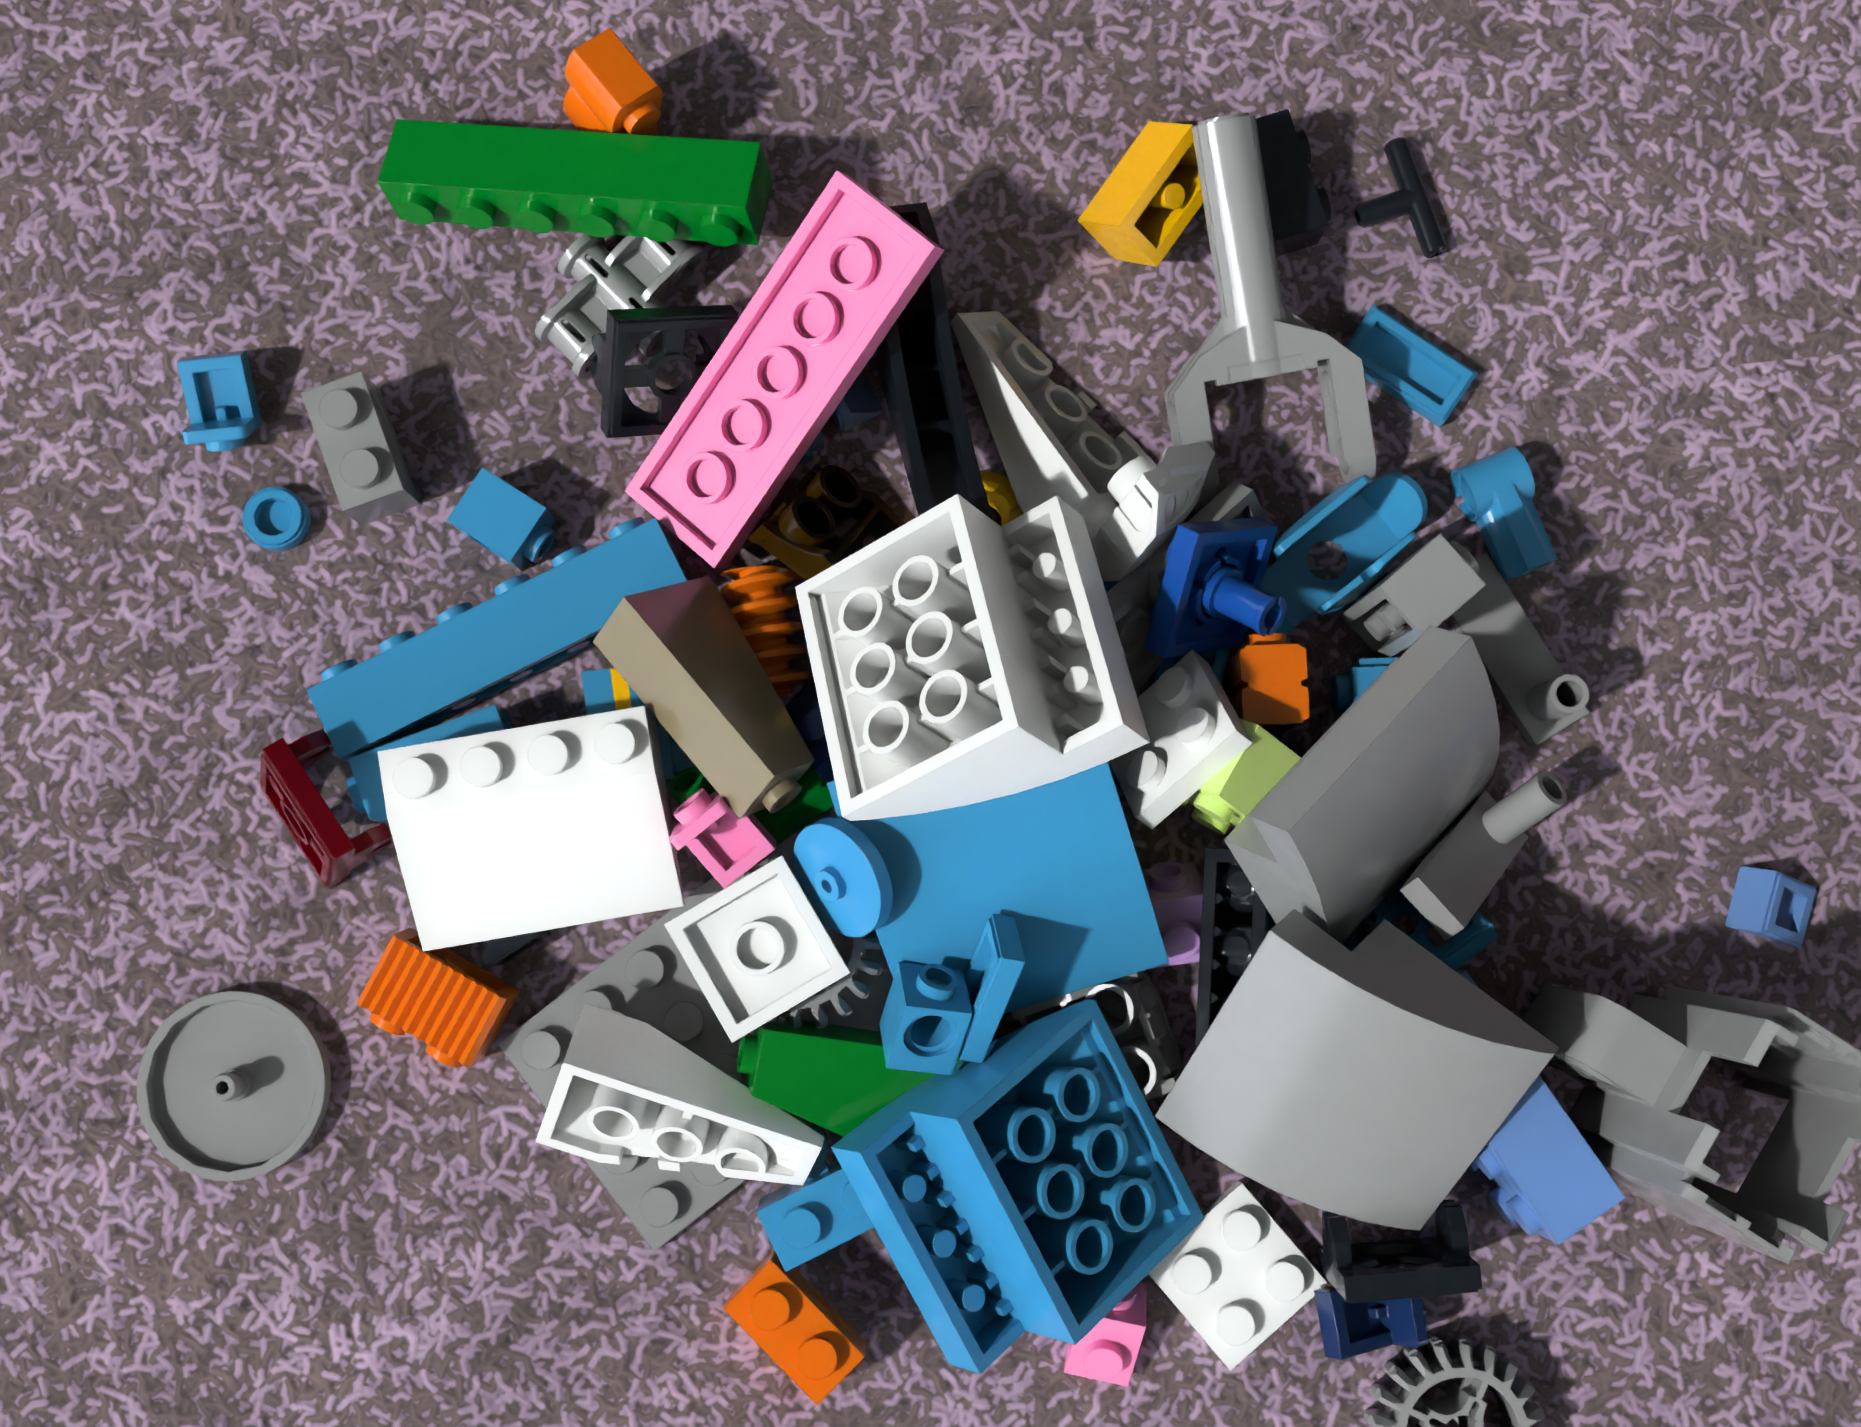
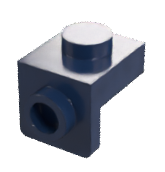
M1333 1286L1314 1290L1325 1357L1343 1360L1390 1345L1417 1348L1428 1344L1425 1305L1421 1297L1349 1304Z

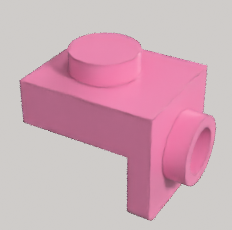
M704 788L698 790L673 813L678 821L675 822L669 841L677 850L686 845L724 889L776 848L777 841L754 814L739 819L716 790L710 795Z
M1139 1282L1076 1345L1068 1343L1065 1354L1064 1373L1128 1387L1146 1329L1147 1287L1143 1282Z

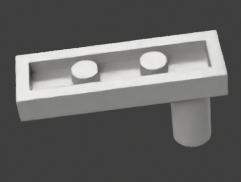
M1485 553L1475 560L1479 566V571L1476 574L1486 585L1454 612L1448 620L1457 633L1472 637L1486 669L1491 687L1531 748L1539 745L1590 713L1586 708L1589 700V689L1585 681L1573 674H1564L1488 554Z
M1541 771L1498 803L1484 790L1447 828L1405 882L1400 891L1445 941L1463 930L1529 838L1525 831L1567 802V793L1564 786L1553 774Z

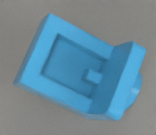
M247 350L183 357L177 361L191 423L182 431L184 443L186 445L205 443L207 451L211 452L226 451L244 446V438L249 437L261 426V415Z

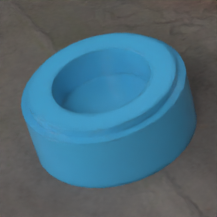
M277 486L261 489L252 495L245 505L242 517L243 526L249 538L259 546L275 552L287 551L298 546L307 536L311 525L310 511L303 499L289 489Z

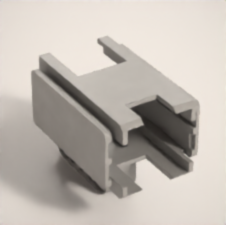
M1545 984L1541 986L1522 1020L1559 1047L1558 1051L1548 1062V1065L1561 1070L1585 1085L1567 1115L1578 1131L1586 1136L1585 1141L1613 1180L1672 1216L1786 1264H1790L1796 1251L1782 1242L1783 1239L1825 1256L1828 1255L1850 1216L1848 1211L1823 1202L1857 1143L1861 1144L1860 1050L1802 1013L1787 1006L1668 986L1662 996L1663 999L1633 994L1629 1001L1632 1005L1628 1010L1614 1001L1596 994ZM1712 1056L1726 1059V1064L1747 1076L1741 1086L1747 1092L1788 1103L1737 1193L1714 1185L1721 1174L1703 1164L1721 1131L1707 1123L1678 1115Z

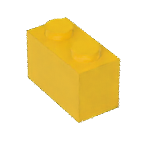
M1148 121L1077 220L1115 259L1158 267L1203 204L1192 124Z

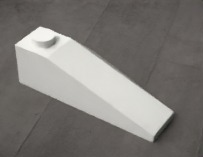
M999 311L957 313L951 321V325L1018 506L1022 512L1026 513L1056 495L1082 516L1088 510L1104 501L1112 500L1119 506L1120 504L1107 488L1108 483L1113 475L1126 463L1139 456L1146 455L1140 445L1125 431L1120 433L1115 440L1088 415L1097 404L1083 391L1076 395L1069 389L1056 385L1048 377L1053 369L1052 362Z
M584 1002L535 1142L600 1163L620 1165L623 1155L658 1158V1166L661 1170L681 1172L683 1162L715 1165L716 1169L725 1177L803 1186L822 1149L824 1136L782 1109L752 1096L748 1087L650 1024L625 1016L620 1012L606 1010Z

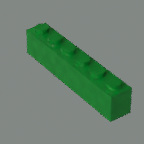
M402 119L396 120L377 181L399 219L420 225L441 222L465 224L477 229H487L491 226L524 228L535 233H548L551 230L579 232L598 238L621 235L646 237L657 242H669L673 239L704 241L722 247L734 244L759 245L773 184L761 142Z

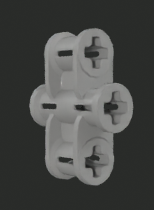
M586 233L581 235L565 251L558 264V271L565 278H575L579 283L562 299L552 305L541 317L535 328V336L541 342H551L573 363L572 372L579 379L590 377L593 375L590 361L598 359L592 344V336L597 333H606L607 310L666 307L664 303L675 292L682 289L702 269L708 258V252L700 245L692 246L686 240L673 239L669 242H657L646 237L626 236L609 252L604 247L605 238L593 237ZM654 331L639 341V350L646 357H653L662 350L663 331ZM571 332H574L583 341V343L580 342Z

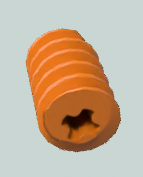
M751 566L723 571L720 575L735 581L724 585L720 589L721 595L726 602L738 605L731 608L730 611L779 698L784 699L795 696L796 694L791 693V687L807 680L808 672L789 668V661L805 655L806 647L787 643V636L803 630L802 621L785 618L784 611L799 604L797 596L784 593L782 586L800 579L799 575L793 570L778 566Z

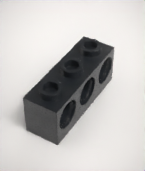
M1205 848L1196 1047L1202 1041L1265 937L1276 925L1230 849Z

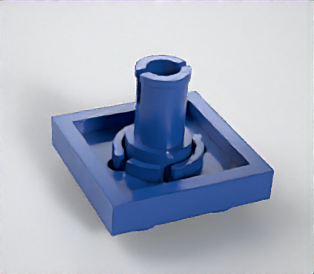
M1259 517L1178 524L1175 537L1172 539L1167 550V566L1158 599L1155 601L1150 612L1151 624L1144 649L1164 659L1183 656L1191 650L1201 653L1242 646L1248 627L1262 636H1270L1276 632L1286 615V600L1280 595H1274L1261 589L1260 586L1278 526Z

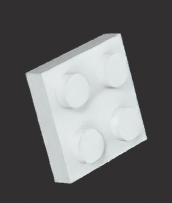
M1193 650L1187 653L1172 668L1166 670L1154 684L1137 698L1150 743L1109 761L1135 818L1151 829L1156 827L1253 743L1209 663Z
M782 855L664 924L732 1043L851 973Z
M1239 1180L1202 1212L1204 1219L1149 1273L1150 1277L1230 1371L1315 1296L1314 1290L1328 1285L1327 1281Z

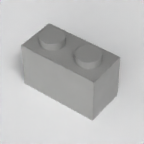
M362 371L301 393L342 512L362 526L421 504L381 391Z

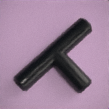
M1404 137L1395 138L1385 145L1384 151L1399 190L1357 204L1354 209L1356 221L1359 226L1366 228L1408 214L1424 257H1437L1446 252L1448 248L1409 142Z

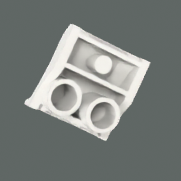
M1207 442L1167 447L1160 456L1157 465L1148 455L1139 456L1129 461L1113 475L1107 487L1120 505L1117 506L1112 500L1104 501L1083 515L1103 582L1119 581L1145 562L1176 531L1178 524H1181L1195 507L1208 469L1215 455V452Z

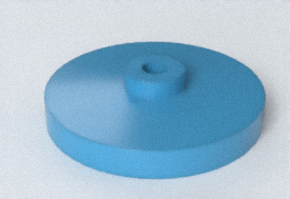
M824 818L804 828L794 844L793 866L796 879L820 920L832 930L848 937L867 935L883 925L892 909L893 891L885 862L871 840L856 826L839 818Z

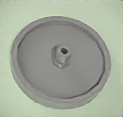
M243 990L209 994L197 998L176 1010L161 1024L150 1039L142 1056L137 1077L139 1113L145 1130L157 1149L174 1165L192 1175L213 1181L225 1182L247 1180L264 1175L282 1167L295 1158L317 1133L326 1114L331 1092V1070L327 1052L320 1036L307 1018L297 1009L276 997L265 993Z

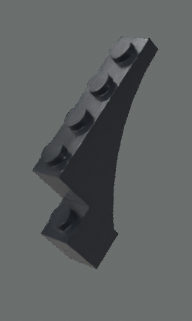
M926 202L889 206V208L939 246V239ZM939 258L878 346L877 371L918 516L959 494L992 519V512L980 474L964 406Z

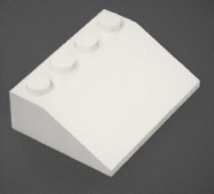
M639 706L377 751L387 819L423 952L685 906L677 850L669 841L673 826L656 720L647 707Z

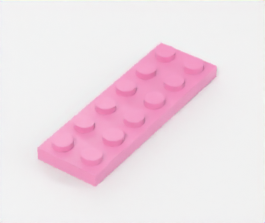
M837 170L631 480L625 492L714 569H726L940 258L944 249L850 176Z

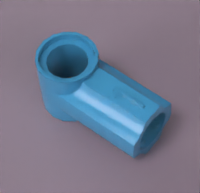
M1506 448L1452 470V490L1456 497L1462 495L1464 502L1460 503L1459 506L1468 520L1477 522L1493 562L1504 581L1514 579L1558 559L1532 501L1535 495V484L1531 469L1525 457L1517 448Z

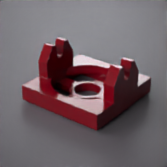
M321 729L305 735L290 744H287L284 738H281L263 748L261 754L260 788L325 888L328 886L331 889L349 878L352 869L388 847L392 843L390 840L392 839V834L387 825L382 823L364 831L351 840L349 839L304 770L331 751L329 745L332 743L325 731Z

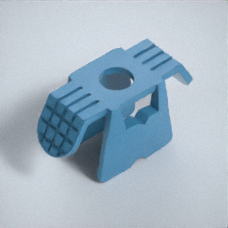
M1387 472L1379 476L1353 498L1371 481L1365 474L1338 487L1278 536L1274 550L1270 555L1274 564L1265 570L1260 586L1261 589L1269 593L1284 597L1287 603L1285 618L1274 633H1289L1314 611L1321 617L1342 609L1343 606L1365 595L1417 537L1413 530L1427 516V499L1422 488L1415 480L1400 472ZM1330 541L1336 543L1346 555V568L1338 578L1323 580L1316 577L1310 571L1307 564L1308 552L1318 542Z

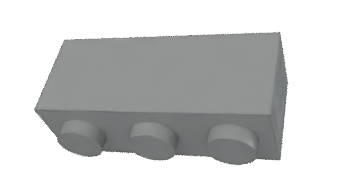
M1440 533L1391 570L1339 617L1376 658H1391L1410 647L1430 625L1435 627L1441 625L1486 584L1476 574L1479 571V566L1472 554L1456 541L1448 542Z

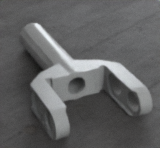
M1246 112L1197 122L1198 125L1192 127L1221 318L1200 348L1188 357L1164 392L1172 447L1207 442L1215 452L1204 382L1207 385L1221 386L1317 368L1331 457L1337 456L1341 476L1345 483L1351 482L1365 474L1370 480H1373L1376 475V455L1362 359L1330 335L1317 331L1283 306L1256 116ZM1214 455L1208 469L1198 502L1189 515L1197 514L1215 498L1220 485L1216 455Z

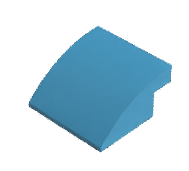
M1108 762L1064 779L1004 797L928 813L872 820L849 821L843 818L835 780L827 783L837 818L853 824L871 840L883 858L890 875L893 891L892 909L885 923L875 929L893 978L898 962L920 965L939 964L947 968L963 970L965 976L988 918H991L992 913L1015 917L1026 961L1004 1013L1169 963Z
M1087 999L992 1041L982 1063L964 1060L957 1062L952 1075L936 1074L906 1091L831 1146L948 1363L977 1374H981L1025 1331L1076 1345L1204 1219L1096 1000Z

